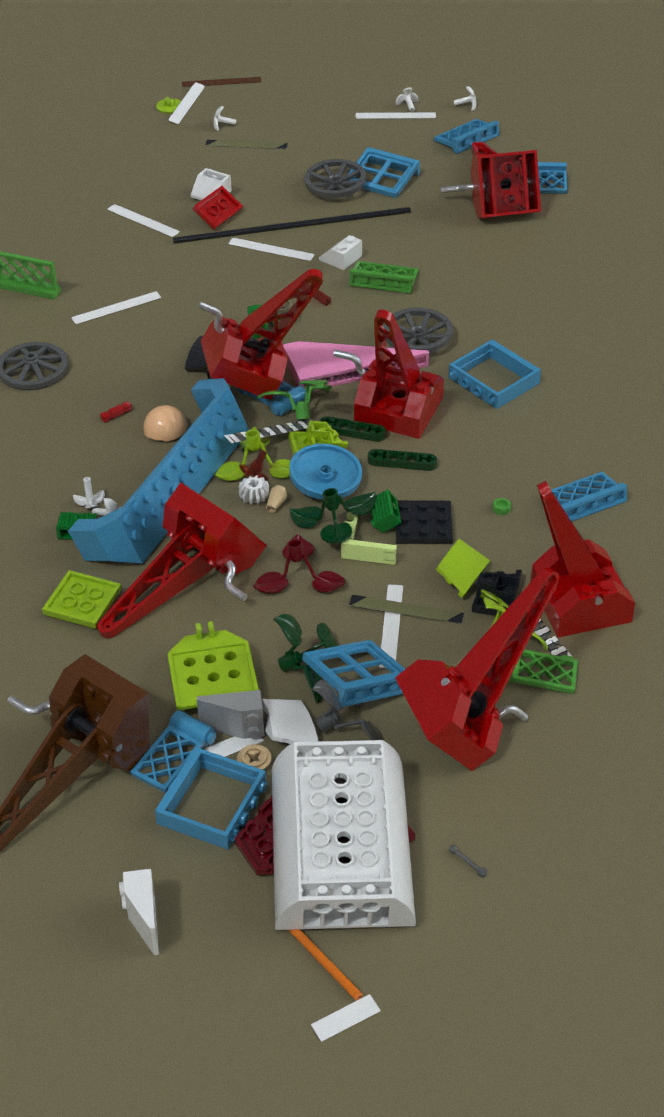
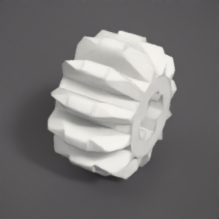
M257 475L255 477L249 476L248 479L243 478V481L239 483L240 499H243L244 503L250 502L251 505L253 503L259 505V502H265L266 498L269 497L268 481H265L264 477L258 478Z

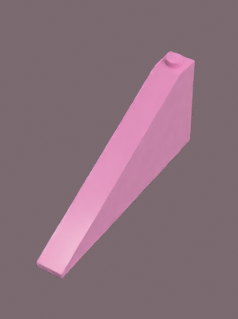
M303 341L283 344L288 358L286 365L297 387H306V384L299 385V382L305 380H327L329 383L325 385H331L332 387L360 381L362 376L357 372L355 363L351 360L333 356L335 349L358 356L366 371H368L369 365L375 359V347ZM387 348L393 355L396 354L395 348ZM410 349L419 368L429 366V351ZM394 361L390 363L397 369H400V367Z

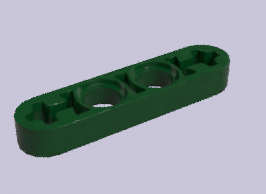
M330 416L322 417L319 420L327 422L340 436L375 442L383 441L386 438V429L381 425Z
M372 449L368 452V463L378 467L432 471L437 467V457L429 453Z

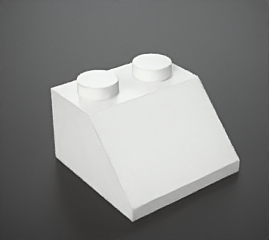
M349 235L321 255L319 260L345 270L362 256V240Z

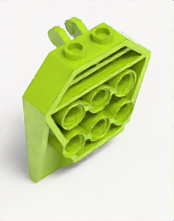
M208 621L207 627L209 632L201 633V624L195 623L196 634L184 636L167 653L177 711L198 708L197 696L259 690L248 641L227 630L214 631L213 621Z

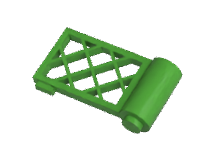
M524 649L521 656L529 657L532 661L526 664L520 657L507 683L515 682L574 694L578 660L572 656L562 655L561 657ZM549 661L552 665L546 668L541 662ZM537 665L541 671L534 673L530 667ZM569 665L573 667L566 672L561 666ZM557 669L561 675L555 677L550 671ZM525 670L530 676L522 677L518 676V673ZM545 674L550 680L542 681L539 677ZM565 678L571 685H562L559 681Z

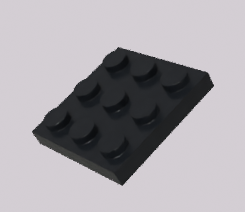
M397 500L402 523L396 526V544H453L451 501Z

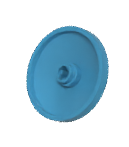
M314 444L306 446L294 454L290 461L289 476L294 486L310 497L323 499L324 490L335 488L338 491V496L340 495L341 498L352 494L359 487L362 478V466L351 452L342 447L331 444Z

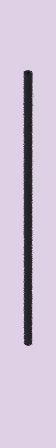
M410 207L180 236L173 237V243L411 213Z

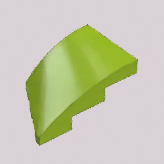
M309 421L306 432L291 431L288 434L293 456L300 449L314 444H331L344 449L348 447V442H343L339 438V434L327 422Z
M458 539L436 570L445 578L449 585H455L459 590L458 595L463 598L490 560Z

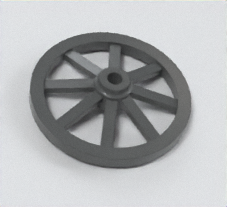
M325 160L314 164L306 171L304 176L305 186L310 192L321 197H345L358 192L364 187L366 172L361 165L350 160ZM341 166L338 174H332L329 167ZM346 167L355 170L342 177ZM324 168L326 174L328 175V178L316 174L315 172ZM358 174L361 176L360 180L348 181ZM313 177L323 182L311 183L310 178Z
M407 308L393 313L396 321L405 317L410 326V329L398 324L401 331L405 333L403 334L404 338L410 339L407 342L410 349L427 350L430 353L445 347L452 339L453 325L444 314L428 308ZM411 316L425 317L421 325H415ZM430 317L441 322L426 329ZM384 324L383 327L387 331H390L389 327L386 324ZM444 327L447 330L446 334H431ZM387 338L386 341L388 342V344L394 347L393 342ZM427 340H439V341H437V342L431 344V343H429Z
M46 342L23 343L10 348L0 356V379L5 384L17 389L29 390L49 386L60 380L68 369L66 353L60 347ZM46 351H49V352L54 353L55 355H42V354L45 353ZM19 353L24 355L23 357H13ZM61 360L62 362L61 366L57 367L45 361ZM19 362L14 366L4 370V366L6 363ZM42 366L55 373L44 378L39 368ZM24 367L18 380L8 376ZM29 371H34L38 378L36 381H24Z

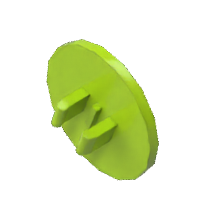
M166 97L156 104V108L162 113H174L181 100Z

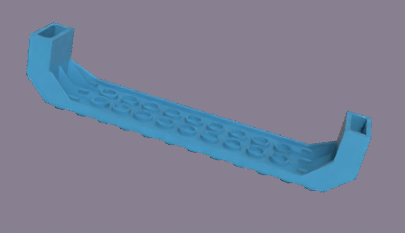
M224 378L199 380L194 385L191 392L202 414L123 507L99 519H78L68 530L84 561L143 564L168 533L162 527L164 507L180 482L199 494L239 445L240 442L231 443L224 435L249 431V428Z

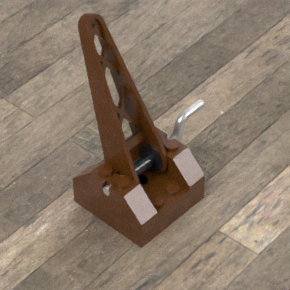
M84 654L62 671L49 696L48 702H43L37 706H28L16 697L9 696L7 702L25 714L37 715L46 710H50L52 714L50 715V732L0 807V827L4 822L11 820V826L3 834H0V852L98 758L103 763H107L116 769L130 771L150 749L148 692ZM76 739L83 741V743L78 747L69 740ZM62 749L72 754L64 764L53 768L55 758ZM46 778L44 788L27 807L19 809L20 802L34 784Z

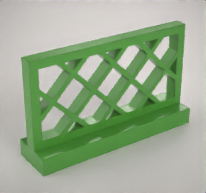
M0 251V289L53 300L61 292V286L57 285L54 262ZM1 257H4L8 261V263L5 264L1 260ZM14 260H18L22 266L19 267ZM28 263H33L37 268L34 270ZM9 264L16 269L15 272L8 267ZM42 266H48L50 272L48 273ZM23 267H25L30 272L29 275L24 270H22ZM3 269H5L10 275L3 274ZM40 270L45 277L42 278L36 271ZM19 272L24 278L18 277L16 273ZM33 275L38 281L33 280L30 276ZM48 278L52 284L47 283L45 279Z
M357 261L354 269L351 268L349 286L412 293L419 268Z

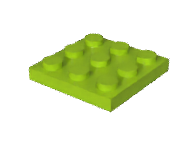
M68 570L42 608V613L46 616L96 629L98 622L107 613L122 590L121 584Z

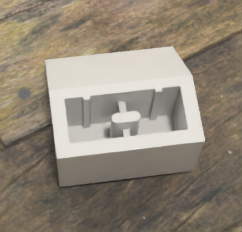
M205 168L197 175L191 197L201 201L220 186H223L230 193L232 191L231 175Z

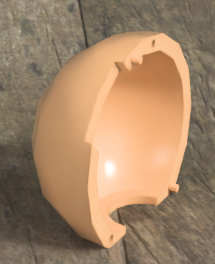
M169 405L153 408L143 422L144 435L148 439L162 440L164 442H169L182 436L188 427L185 415L176 407Z

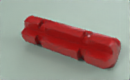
M125 401L121 405L119 404L102 412L100 419L106 423L111 420L110 418L114 419L124 414V411H131L132 405L129 401Z

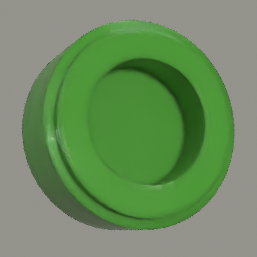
M498 498L493 501L492 510L498 515H506L511 511V502L505 498Z

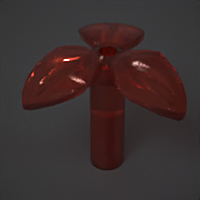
M261 450L257 458L250 464V468L240 464L241 471L247 476L253 474V477L257 475L258 478L264 477L265 481L268 480L266 475L259 473L263 468V461L267 455L266 451Z

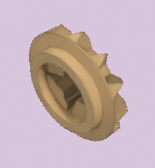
M248 745L239 751L237 761L262 770L268 769L271 763V753L262 745ZM251 758H252V759L258 758V762H257V761L251 762Z

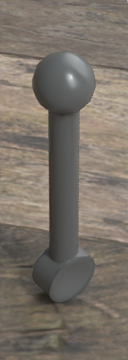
M456 845L449 847V851L452 854H457L478 871L479 877H486V868L477 866L462 854Z

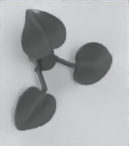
M345 676L341 678L344 682H350ZM324 679L314 685L312 690L319 693L331 706L328 711L316 718V723L322 732L326 733L333 727L335 730H338L342 727L361 724L371 740H382L380 733L370 721L366 722L364 719L339 724L341 720L339 711L344 707L340 706L334 689ZM359 703V704H355V705H356L358 708H360V707L363 706V703Z

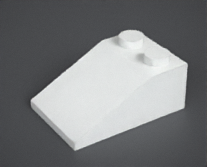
M151 869L123 872V882H119L122 909H127L129 920L154 955H159L155 892Z

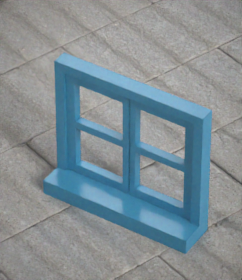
M367 147L356 162L365 171L377 174L372 182L366 181L362 189L393 198L399 196L413 174L418 176L420 173L419 160ZM369 162L380 165L382 168L377 170L366 167L365 164ZM391 168L403 171L404 174L399 176L386 171ZM356 175L355 177L349 179L348 181L360 180V179H357V178H356L357 175ZM383 176L399 180L394 188L378 184Z
M371 640L303 653L302 660L338 692L337 700L341 707L403 694L395 677L404 671L405 668ZM368 652L376 660L358 663L349 655ZM339 657L347 666L329 669L321 661ZM383 665L391 673L373 676L365 668ZM354 670L363 679L344 682L336 674Z

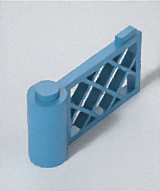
M282 381L277 391L288 390L287 392L291 393L295 405H297V402L305 401L306 390L302 386L295 388ZM237 388L242 394H248L255 399L258 397V395ZM274 394L272 398L275 399L273 400L263 397L258 399L271 407L273 414L283 416L292 410L290 399L286 396Z
M176 711L170 719L169 726L130 771L131 775L166 793L192 751L183 753L182 746L191 744L202 749L212 745L216 739L215 728L182 711ZM170 734L177 737V742L165 743ZM179 747L180 754L168 756L167 749ZM164 750L165 757L153 759L155 752ZM182 759L179 767L170 768L169 761ZM167 762L168 769L155 772L154 765ZM152 766L153 772L142 774L139 772L143 767ZM169 774V779L164 785L157 782L156 777Z

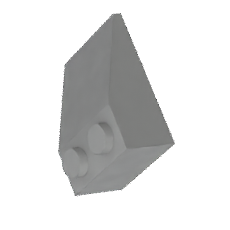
M260 690L197 696L199 720L214 727L216 732L242 739L264 737Z

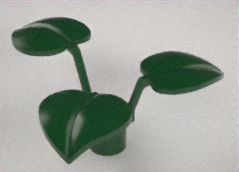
M328 488L323 491L321 509L315 506L300 509L290 508V515L292 521L298 527L310 528L317 525L318 520H322L326 507L329 511H332L334 525H327L321 530V539L327 543H342L351 537L352 527L346 522L338 524L335 510L341 504L346 512L351 511L353 515L368 514L375 507L376 492L350 498L344 503L341 496H338V491L335 488Z
M281 614L273 620L280 626L285 637L293 646L289 651L285 652L284 656L278 659V664L283 672H288L292 669L294 671L304 669L306 679L312 690L314 685L323 678L309 665H301L303 653L314 651L323 645L325 648L339 646L338 642L332 635L330 628L325 623H320L316 628L318 637L322 642L302 653L295 652L294 650L302 642L300 637L302 635L301 627L292 615ZM312 690L316 703L320 702L323 697Z

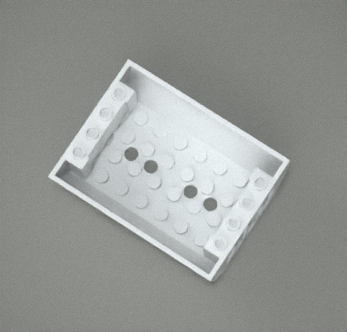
M384 740L293 742L277 756L272 767L275 930L416 926L403 764L397 751ZM344 797L348 801L341 804L336 802V799ZM345 836L349 838L350 841L347 843H340L337 839L339 837ZM345 856L350 858L351 861L343 864L339 862V858Z

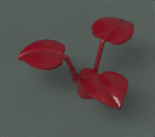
M296 534L288 541L282 551L283 557L287 559L284 573L281 575L278 572H267L257 579L253 587L263 593H278L284 590L289 584L285 578L287 577L290 560L300 562L303 559L312 577L315 579L312 582V587L315 590L331 592L340 588L346 582L341 575L332 571H322L317 576L307 558L313 554L314 546L299 534Z

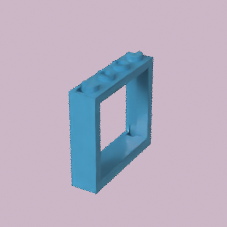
M493 339L449 364V378L496 409L540 383L541 369ZM491 358L522 378L500 392H496L468 374L467 371Z
M195 747L156 808L157 825L228 850L232 842L235 843L234 838L238 835L242 825L245 826L247 824L249 813L252 809L256 808L260 794L264 793L267 789L266 771ZM201 768L252 785L225 831L174 814V811Z

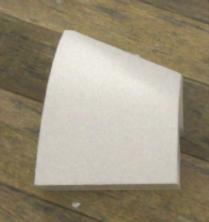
M262 699V708L268 715L265 732L271 740L289 744L293 742H318L311 716L301 700Z

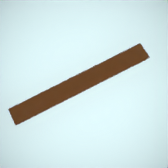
M261 77L182 82V87H191L195 82L204 86L261 82Z

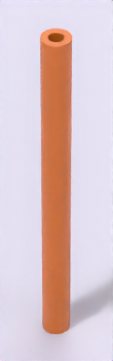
M300 929L288 930L356 1001L363 996V993Z

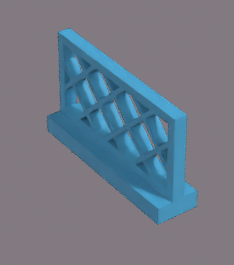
M475 119L435 136L434 141L452 147L453 153L458 154L471 148L474 142H485L499 136V122L487 123Z
M538 162L540 193L567 194V163ZM552 179L555 183L551 184L548 181ZM545 184L546 186H548V188H543L541 186ZM561 185L564 188H557L556 186Z
M599 472L551 489L571 521L627 501V485L624 483L617 484L604 472Z

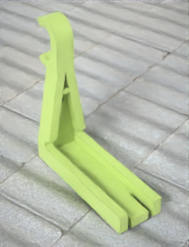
M347 512V519L353 520L352 522L345 521L352 527V535L347 541L341 543V558L395 565L397 545L354 540L358 525V515Z

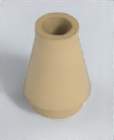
M281 485L271 488L266 505L267 511L276 512L277 508L287 499L288 492L286 488Z

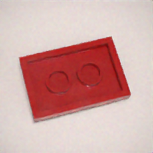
M220 186L194 205L192 210L215 230L239 212L243 205L223 186Z

